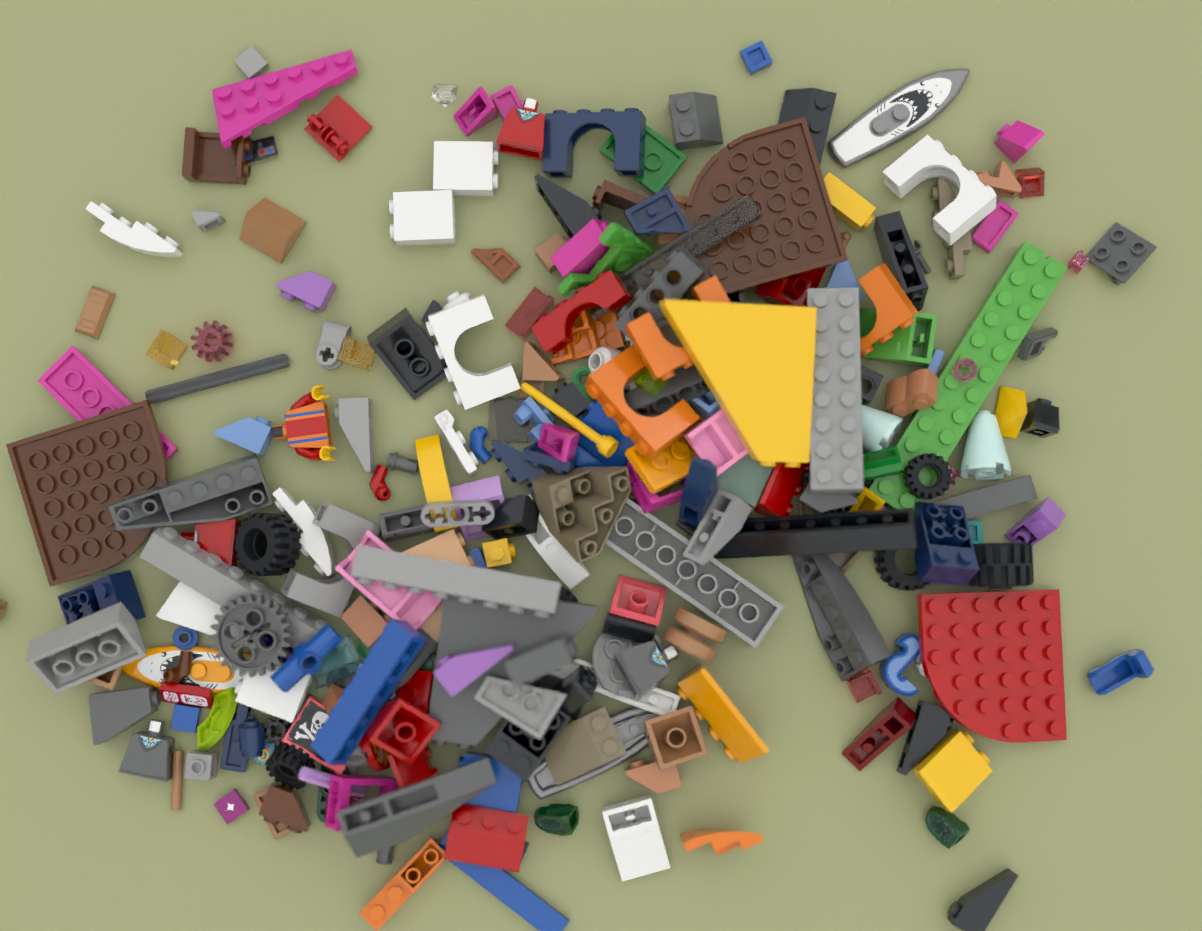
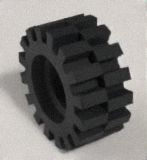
M934 453L921 454L908 462V466H905V474L903 475V479L906 481L904 485L909 488L908 492L916 495L915 497L919 499H933L945 494L944 492L950 488L949 483L953 479L950 478L952 469L949 470L948 466L950 464L948 461L945 462L942 456H936ZM923 467H931L936 471L937 480L932 486H925L919 481L918 474Z
M288 743L279 744L265 763L267 766L266 771L270 772V777H275L274 781L277 783L279 781L282 782L284 787L288 785L289 789H294L295 787L296 790L303 788L307 783L298 778L301 767L305 766L312 769L316 767L313 764V759H308L310 756L308 753L304 754L302 752L303 749H296V745L291 744L289 746Z

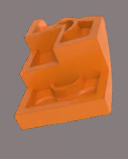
M591 307L584 310L575 320L573 342L556 353L551 358V364L559 365L587 359L599 347L617 350L626 348L624 333L614 325L620 319L616 316L618 310L614 313L603 307Z
M696 829L680 834L687 852L711 842L717 856L738 846H741L742 850L764 841L762 834L741 831Z

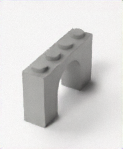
M322 500L312 522L320 528L341 536L347 545L348 556L361 542L368 530L379 539L381 537V526L325 500ZM290 569L280 592L286 597L340 618L342 613L348 609L350 595L356 587L340 573L330 578L317 579Z

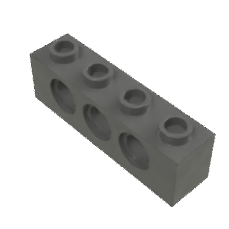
M686 248L679 252L675 249L665 260L668 265L663 271L658 268L649 278L652 283L647 289L642 286L633 296L636 301L630 307L625 305L616 315L620 319L614 325L628 338L629 336L624 328L628 323L640 317L637 313L638 307L644 308L647 313L649 312L656 324L664 317V313L659 307L660 300L654 297V289H660L663 292L664 300H679L707 269ZM671 270H675L680 274V282L672 281L670 278Z

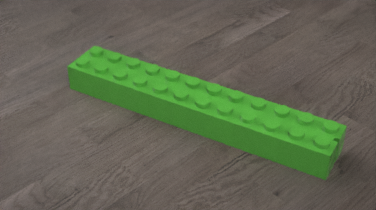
M1025 241L1016 249L937 374V402L927 409H916L892 445V447L898 446L903 473L872 479L868 483L867 488L886 501L884 506L888 509L914 508V511L916 510V503L921 502L923 498L919 499L915 497L916 495L910 494L908 492L909 488L905 487L904 483L906 481L903 479L905 466H908V462L911 459L925 453H934L936 456H942L945 462L947 461L1066 272L1067 266L1051 256L1043 258L1045 252ZM923 467L918 474L919 481L925 486H931L937 477L936 471L931 467Z

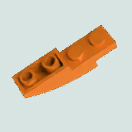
M430 838L382 887L359 914L378 931L445 861V851Z

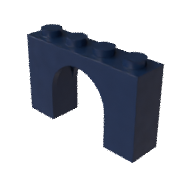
M608 108L601 109L600 112L579 109L577 113L555 110L553 113L545 114L543 172L549 178H570L573 176L575 145L583 134L595 129L607 130L614 135V170L620 177L644 176L646 117L639 109L626 108L624 111L616 112Z

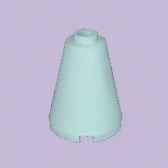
M862 405L863 450L869 453L887 449L893 441L894 434L898 433L903 419L899 416Z
M987 410L977 411L969 424L960 467V476L967 480L968 475L975 476V481L1000 480L1004 478L1003 474L1005 473L1010 476L1011 465L996 416Z

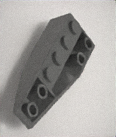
M255 453L161 485L109 505L108 508L116 529L126 530L225 521L272 505L273 502L257 454Z
M827 553L791 555L817 635L840 680L843 682L892 656L860 597Z
M489 757L344 806L336 813L344 838L358 858L409 840L497 781Z

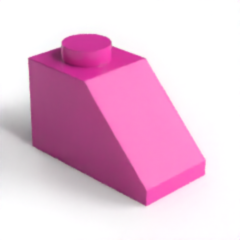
M1017 120L1012 126L1007 123L997 132L999 138L994 144L1015 164L1045 133Z

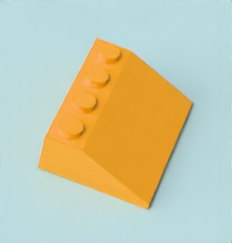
M700 663L677 681V684L680 686L676 689L685 702L688 699L692 701L695 705L693 708L695 715L700 721L703 719L707 720L711 726L707 730L716 741L721 738L726 745L723 750L732 761L737 759L741 764L764 755L769 751Z

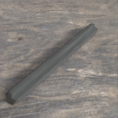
M280 354L147 390L145 396L147 400H150L151 404L283 369L289 367L290 362L286 354Z

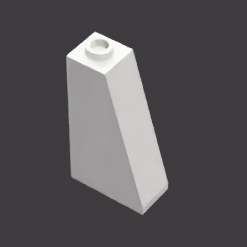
M179 582L156 616L160 619L213 635L216 634V630L210 628V626L219 623L214 616L218 614L223 615L220 610L221 605L184 583ZM232 625L230 633L235 638L238 637L239 630L237 626ZM260 629L252 631L250 635L236 643L241 645L245 641L253 639L255 635L262 631Z

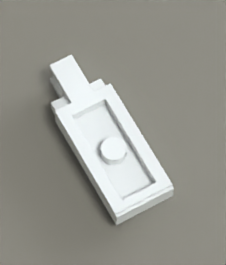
M448 410L436 415L434 419L467 475L472 476L477 473L476 465L479 463L473 452L467 453L463 445L466 441L459 430L457 432L454 431L455 419Z

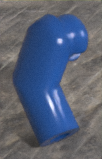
M479 426L470 433V449L485 464L493 456L484 447V439L488 435V431L485 427Z

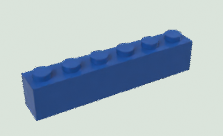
M391 619L386 624L382 635L371 647L366 660L356 670L355 677L343 690L342 697L336 706L329 712V717L324 725L316 732L315 739L310 746L329 765L346 764L426 641V638L407 621Z

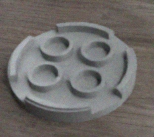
M605 633L600 635L592 651L591 663L598 682L607 691L621 697H634L613 658L615 653L643 643ZM654 633L652 641L655 642L660 651L665 647L659 636Z

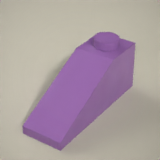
M512 643L461 653L452 658L447 655L436 663L439 668L433 673L450 696L453 697L513 651L516 646Z

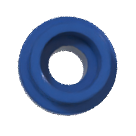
M180 626L173 634V642L180 650L192 649L199 640L197 630L185 626ZM184 633L189 636V640L186 643L181 639Z

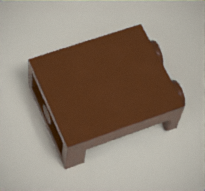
M185 127L182 176L188 182L246 185L247 177L251 175V165L247 162V153H252V139L249 136L243 138L241 135L231 141V146L224 149L219 133L199 132L196 128Z
M604 180L602 187L597 185L592 205L598 209L600 214L606 203L625 211L648 197Z

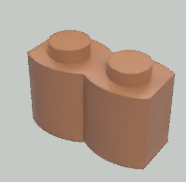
M919 369L908 376L892 379L887 383L885 409L893 415L905 417L916 409L924 410L933 406L937 402L938 377L929 369Z

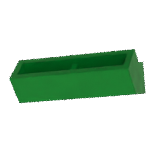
M898 446L863 454V481L903 473Z

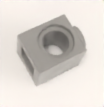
M196 749L188 752L184 779L210 781L216 778L220 752Z

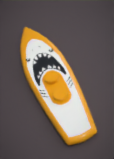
M175 645L146 649V656L124 665L122 672L128 676L160 689L161 683L165 681L163 678L165 670L172 669L179 664L180 651L193 652L191 673L178 684L211 688L212 694H217L230 687L236 688L239 680H244L245 675L239 676V669L231 673V664L221 666L224 658H215L216 654L220 652L219 649L195 646L190 650H180ZM243 653L247 659L249 656H252V654Z

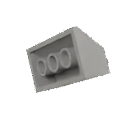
M119 602L31 640L26 662L47 686L57 694L146 656L147 652L134 617L122 602Z

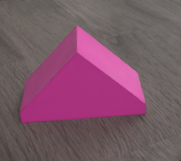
M479 87L453 115L465 136L472 134L498 117L496 107L483 87Z
M543 422L538 447L561 462H567L576 454L580 432Z

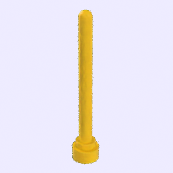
M523 382L520 385L523 392L593 441L599 453L606 458L614 454L619 445V441L615 438L600 435L529 383Z

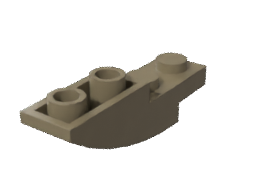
M938 178L930 188V199L934 201L935 210L932 211V224L933 217L957 197L943 178ZM970 230L951 246L943 239L944 249H947L948 258L945 259V271L949 273V280H957L965 275L964 255H968L973 250Z

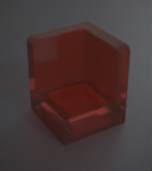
M869 669L845 680L856 703L874 694L880 695L883 693L873 672Z

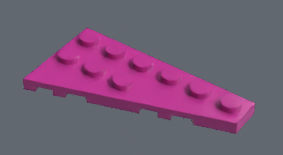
M352 50L212 89L219 134L224 149L231 146V141L241 135L243 138L251 135L250 130L261 124L268 125L299 107L298 103L307 98L312 100L318 97V92L328 86L334 88L357 75L358 70Z

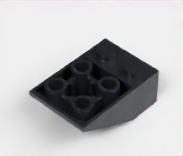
M559 709L540 740L511 721L506 720L485 749V752L524 781H527L547 755L571 717Z

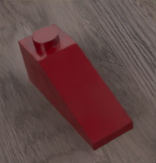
M897 697L844 749L842 755L861 771L912 727L916 713Z

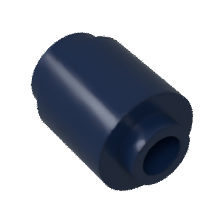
M257 718L243 720V723L238 726L239 750L242 752L243 757H259L263 755V749H265L264 723L259 722Z

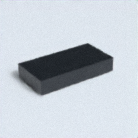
M608 612L603 633L639 643H646L653 640L656 625Z

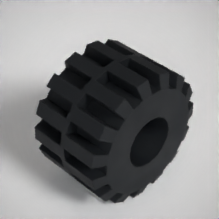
M1027 543L973 544L979 571L967 585L972 587H988V589H1012L1013 586H1029L1034 584L1032 545Z

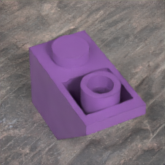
M309 271L277 282L275 287L281 291L280 296L292 302L296 298L303 302L302 306L312 312H316L317 309L324 312L337 285L333 281Z
M1047 497L1023 516L1005 536L1012 543H1027L1033 546L1056 530L1066 514L1050 497Z

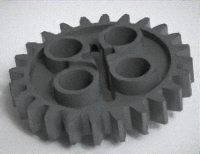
M248 594L247 601L241 595L237 597V602L234 599L229 600V607H220L223 615L218 614L214 616L219 623L210 626V628L216 630V634L210 635L209 638L215 639L217 642L211 646V649H219L220 652L216 654L215 658H224L221 664L222 667L231 664V673L239 669V676L242 677L248 671L250 678L256 676L257 671L260 676L265 675L266 668L270 672L274 671V663L277 665L283 664L280 656H289L285 647L293 646V643L287 641V637L293 636L294 633L287 631L292 622L284 621L288 613H279L282 607L281 604L272 607L274 599L271 598L264 602V595H259L255 601L254 594ZM254 611L261 617L258 625L251 619ZM267 623L271 624L268 629L258 633L253 639L245 641L237 648H233L234 643L247 637L252 631L260 629ZM232 625L237 626L239 630L237 638L233 637L230 633ZM266 633L273 636L274 643L272 646H268L264 641ZM244 647L251 649V659H247L243 655Z

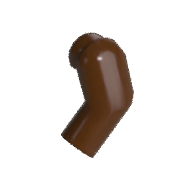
M180 651L179 664L172 669L165 670L163 674L166 682L176 684L189 676L193 652Z

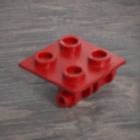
M337 94L318 115L311 114L307 118L309 124L304 128L310 136L340 162L372 129V126Z

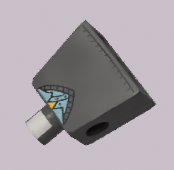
M650 641L615 653L613 659L637 701L669 676L671 671L667 664L677 659L678 655L672 645L659 651L655 642Z
M150 719L147 732L139 731L133 734L119 768L120 773L164 782L172 779L175 739L163 735L165 721Z

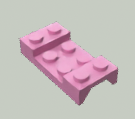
M719 409L683 435L699 458L707 459L717 466V476L748 453L722 409Z
M369 530L358 544L393 551ZM357 547L345 560L334 568L392 619L407 621L417 631L444 601V599L432 597V592L423 591V595L408 593V588L398 586L397 590L383 588V583L373 581L372 586L357 583L358 578L351 576Z

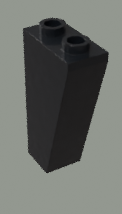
M896 211L878 216L875 219L874 232L883 263L887 265L919 312L923 309L928 284L901 213Z
M581 664L551 689L552 691L568 694L559 708L568 716L593 697L598 683L596 682L595 674L589 668L585 669Z

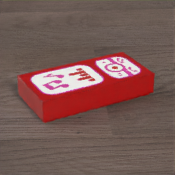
M165 681L161 683L159 690L163 702L212 709L214 698L211 688L174 684Z

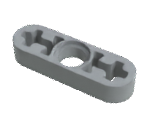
M486 499L429 502L421 510V520L428 527L484 525L490 523L495 515L493 504ZM472 506V512L480 511V507L485 506V509L490 512L486 513V517H481L480 513H472L473 518L469 519L468 507ZM455 507H461L465 511V516L462 519H454L450 514L451 510ZM443 508H447V520H443L444 515H437L435 520H431L430 516L425 515L429 513L430 509H434L435 513L438 514L443 513Z

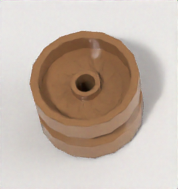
M678 607L673 619L678 624L684 626L685 629L682 631L674 626H669L663 639L676 645V648L694 658L699 657L712 664L717 651L714 647L705 643V641L709 639L720 644L723 642L727 631Z

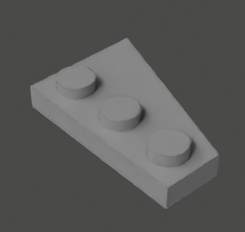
M487 676L474 699L540 740L568 694L526 684L514 687L512 681Z

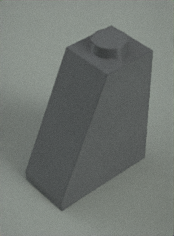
M146 686L90 694L89 705L93 744L99 745L111 740L158 711L161 696L160 692L156 691V687Z

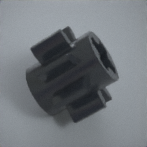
M276 717V721H274L272 718H268L266 721L269 726L264 728V732H267L268 735L266 742L274 740L276 741V746L282 743V738L285 737L291 726L289 721ZM281 725L283 728L281 733L277 735L275 733L277 730L276 726Z

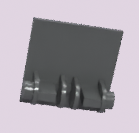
M1116 222L1084 259L1112 276L1111 281L1115 285L1125 284L1155 251L1157 246Z

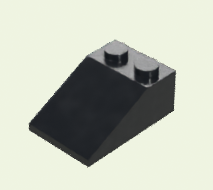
M539 174L534 177L537 191L570 239L593 218L597 220L602 219L598 209L595 206L590 207L584 199Z
M404 308L367 336L369 345L413 400L446 377L444 369L448 366L445 359H439L435 345L407 308Z

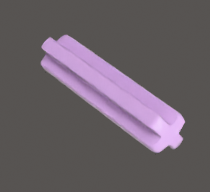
M303 766L300 769L298 778L299 780L329 789L330 776L332 774ZM351 785L350 795L359 798L364 797L367 790L366 785Z

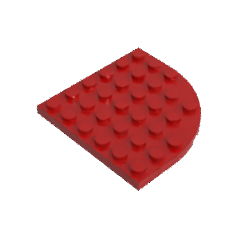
M1059 589L917 594L919 648L923 671L934 690L935 698L956 722L971 732L996 741L1025 743L1067 740Z

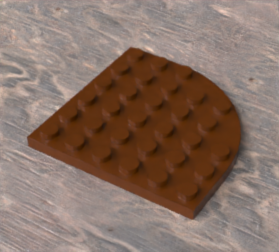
M805 117L740 136L728 143L717 154H714L697 176L691 188L685 211V218L692 230L689 233H684L687 250L707 267L696 280L697 285L716 275L725 293L728 295L847 261L848 258Z
M150 400L141 401L6 444L50 587L117 565L138 550L153 532L155 527L117 530L108 508L109 505L168 483L169 473L166 453Z

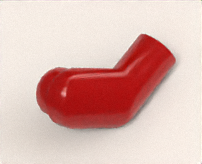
M377 464L369 485L376 499L386 501L391 497V491L384 481L389 468Z

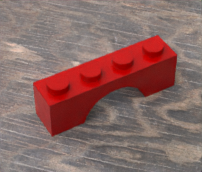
M611 270L600 273L595 278L596 281L589 286L586 285L579 288L575 293L576 295L571 299L561 301L556 305L554 311L550 314H544L536 320V324L530 328L545 352L555 355L573 342L575 320L584 310L591 307H603L614 313L633 299L618 274Z

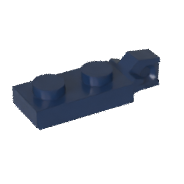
M239 703L238 711L234 713L233 719L226 730L220 769L243 773L247 771L249 758L243 757L242 752L239 750L238 726L245 719L255 718L254 715H250L251 707Z

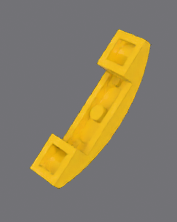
M439 434L416 439L415 446L427 503L453 501ZM443 508V513L438 514L435 513L434 509H430L431 520H435L437 515H444L443 520H447V508ZM453 508L450 514L454 519H458ZM460 526L434 527L435 533Z

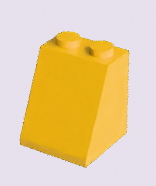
M956 728L943 737L912 769L939 805L950 813L956 810L992 772V769L988 766L990 763L988 757L981 750L977 752L972 746L974 743L972 737L965 730L961 732Z

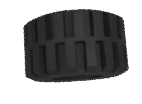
M256 513L250 514L248 518H244L242 525L238 526V534L234 538L236 540L234 551L237 552L236 559L240 561V567L246 569V573L253 574V576H279L288 573L290 568H294L296 565L295 560L299 559L300 556L298 552L301 549L302 543H299L301 535L297 533V525L292 524L293 520L290 517H286L285 514Z
M898 549L875 551L877 553V556L874 557V563H877L876 572L880 573L882 576L880 577L881 580L887 582L888 586L898 590L915 591L931 584L919 582L917 570L912 574H903L898 570L895 564V554Z

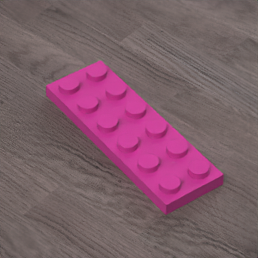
M73 345L38 380L78 421L133 404ZM159 429L168 461L179 448Z

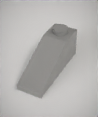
M368 397L338 399V405H335V419L339 420V424L365 472L374 473L372 400Z
M718 489L683 556L704 566L741 530L752 507L739 497Z

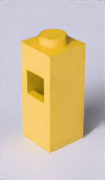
M829 172L824 178L834 215L856 232L861 227L866 229L875 218L872 213L876 207Z

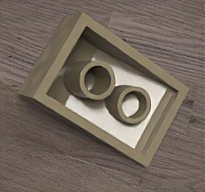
M605 706L568 723L544 758L558 786L602 766L627 752Z

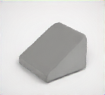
M190 211L197 226L204 232L226 221L218 212Z

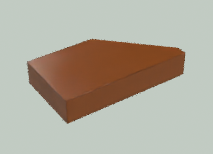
M503 248L471 250V253L503 284L520 268V265Z

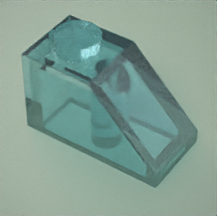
M350 635L342 637L343 641L322 659L320 669L310 674L315 690L356 674V670L361 666V660Z

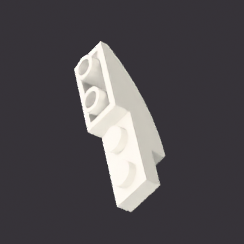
M91 201L86 207V210L105 222L99 231L130 249L159 257H181L183 255L177 249L179 245L168 236L162 239L157 235L159 230L148 222L142 225L136 221L133 225L122 216L118 220L112 216L114 211L102 202L98 206Z
M279 487L272 493L276 498L274 503L283 513L285 511L288 512L292 517V524L297 525L298 531L303 530L299 539V543H302L300 551L306 557L310 555L316 562L314 567L322 576L325 574L328 577L335 575V558L329 535L325 529L312 523L317 512L309 501L303 500L297 504L285 488Z
M533 494L527 495L531 497L533 501H535V496ZM539 512L537 533L527 534L526 537L555 574L569 589H573L591 574L583 562H576L549 532Z

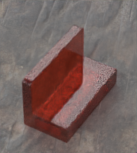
M534 287L507 321L505 327L525 341L532 332L530 327L536 324L540 316L549 311L554 304V298L550 295L546 296Z

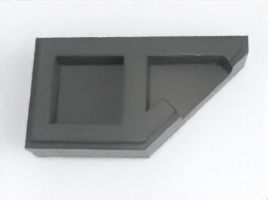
M1050 327L1025 335L1017 357L1025 361L1039 356L1045 350L1044 343L1050 338H1055L1058 335V331Z

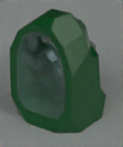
M557 803L542 806L534 814L536 826L546 833L560 836L572 835L578 825V806L573 804Z
M933 806L926 813L925 822L928 830L948 849L960 842L970 831L965 822L961 821L954 813H950L942 807Z

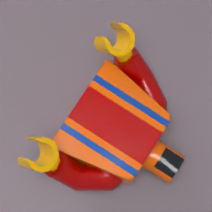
M317 385L312 388L311 392L297 400L290 407V411L285 413L286 424L273 426V436L275 440L288 439L290 448L295 449L298 455L311 461L324 460L334 462L336 458H331L330 453L332 450H337V448L333 447L328 404L320 401L327 400L330 396L322 394L323 388L327 387L326 385Z

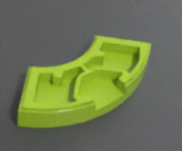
M230 687L214 695L213 706L208 717L197 726V750L206 751L211 748L228 729L237 706L235 700L238 694L234 693L236 688Z

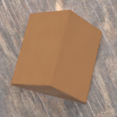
M264 197L246 212L239 239L282 264L307 222Z
M692 705L644 721L648 747L660 770L708 754Z

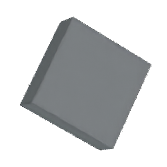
M252 45L233 60L249 79L257 77L269 67V64Z

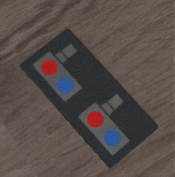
M274 136L252 141V153H247V162L252 163L278 155Z

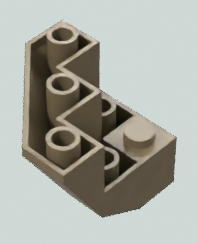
M626 466L578 467L565 474L552 472L532 480L536 505L549 532L578 563H582L601 553L632 491L628 467Z

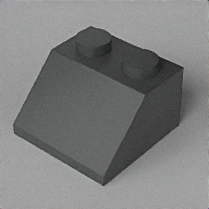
M699 92L669 95L668 108L674 147L678 150L723 144L715 95Z

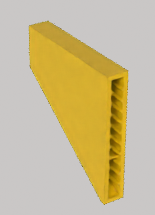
M683 300L659 301V307L751 459L760 461V466H776V462H785V467H800L801 463H809L817 308Z

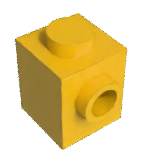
M508 538L482 543L487 568L514 563L513 558L517 557L514 542L509 543Z

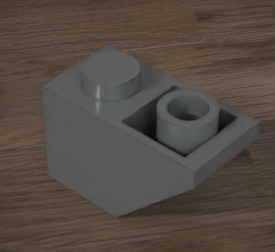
M809 479L797 501L819 514L855 505L858 499L853 497L855 493L810 494Z

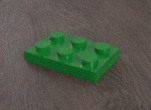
M646 125L644 176L631 177L655 195L662 191L686 161L687 156ZM611 134L599 149V152L615 164V138Z

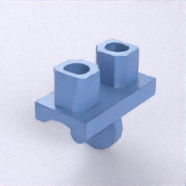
M529 396L518 405L519 408L513 414V418L520 425H523L527 420L531 421L535 427L528 432V436L534 443L539 442L543 422L553 424L552 422L556 417L550 410L538 402L535 403L531 396Z

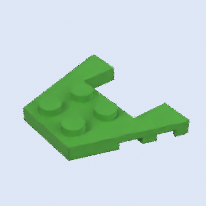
M611 222L599 236L602 244L609 246L607 253L595 263V267L589 274L569 273L557 288L561 295L570 294L569 290L579 289L586 285L589 286L596 281L595 278L600 273L610 270L618 274L623 283L626 284L655 252L653 245L619 224Z

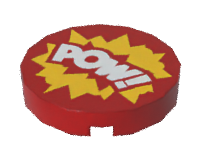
M366 731L360 741V746L363 753L367 752L369 757L366 759L367 764L377 772L389 768L390 763L387 756L390 753L369 741Z

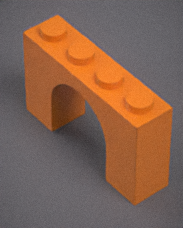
M885 263L877 266L858 280L873 301L877 312V319L873 330L868 335L860 337L861 357L873 351L872 345L877 341L883 344L894 336L892 331L899 326L903 330L915 321L912 317L919 313Z
M716 275L693 287L690 291L695 301L731 303ZM649 312L625 326L624 329L654 381L661 378L663 382L676 375L674 370L680 366L687 369L694 365L685 348L674 346L663 337Z
M631 345L588 376L585 387L589 396L596 399L602 405L604 413L608 417L613 418L619 425L622 434L629 437L635 443L637 451L641 455L646 456L650 461L696 426L700 417L684 399L662 415L656 417L639 415L627 405L623 389L642 376L647 370L635 346Z

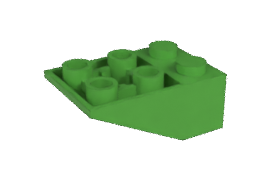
M859 308L860 337L868 335L873 330L877 319L876 309ZM919 312L912 317L915 321L903 330L899 326L892 331L894 334L892 338L883 344L877 341L872 345L874 350L864 357L860 356V358L921 368L929 366L932 359L938 315Z

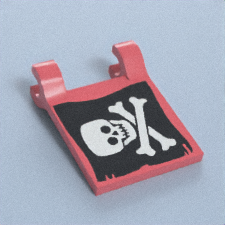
M309 697L282 742L288 743L289 746L291 744L296 745V749H303L302 752L304 754L308 753L311 759L327 767L335 774L342 775L346 765H329L310 746L315 739L316 732L324 725L329 715L322 704Z

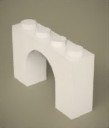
M926 135L883 171L884 185L901 199L926 179L938 177L953 182L959 189L958 196L952 203L933 217L934 231L951 246L996 209V193L989 185L985 186L982 184L975 172L964 168L957 156L950 155L945 151L940 141H934L929 135Z
M484 294L428 315L429 321L425 322L430 336H436L438 345H435V349L439 359L444 358L448 367L444 371L449 383L454 381L457 390L453 394L458 406L463 404L466 410L521 389L511 363L488 372L474 373L463 368L456 359L454 347L461 333L493 319Z

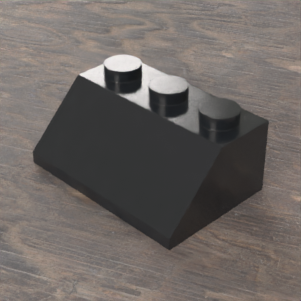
M816 88L786 90L778 124L805 117L820 165L837 93Z

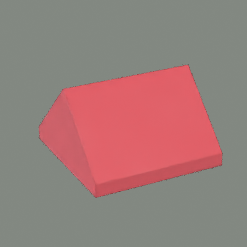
M619 575L610 613L659 626L667 587Z

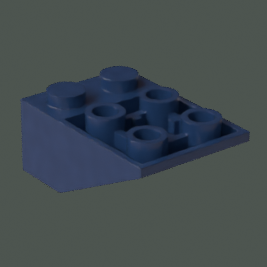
M917 502L916 523L918 534L917 548H915V564L919 582L966 586L979 571V566L964 507Z
M131 570L109 574L58 596L67 625L119 602H122L135 621L146 617Z

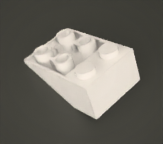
M651 794L602 807V814L622 882L670 868Z

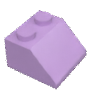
M499 475L451 487L453 501L486 499L493 504L494 510L506 499ZM472 506L468 507L469 519L473 518L472 513H480L481 517H486V513L490 512L485 509V506L480 507V511L472 512ZM461 507L454 508L457 518L462 519L465 516L464 509ZM482 525L460 526L465 542L489 536L481 530Z

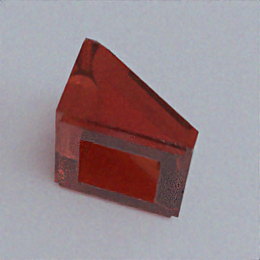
M1040 167L1016 170V179L1022 187L1019 198L1044 196L1045 172Z

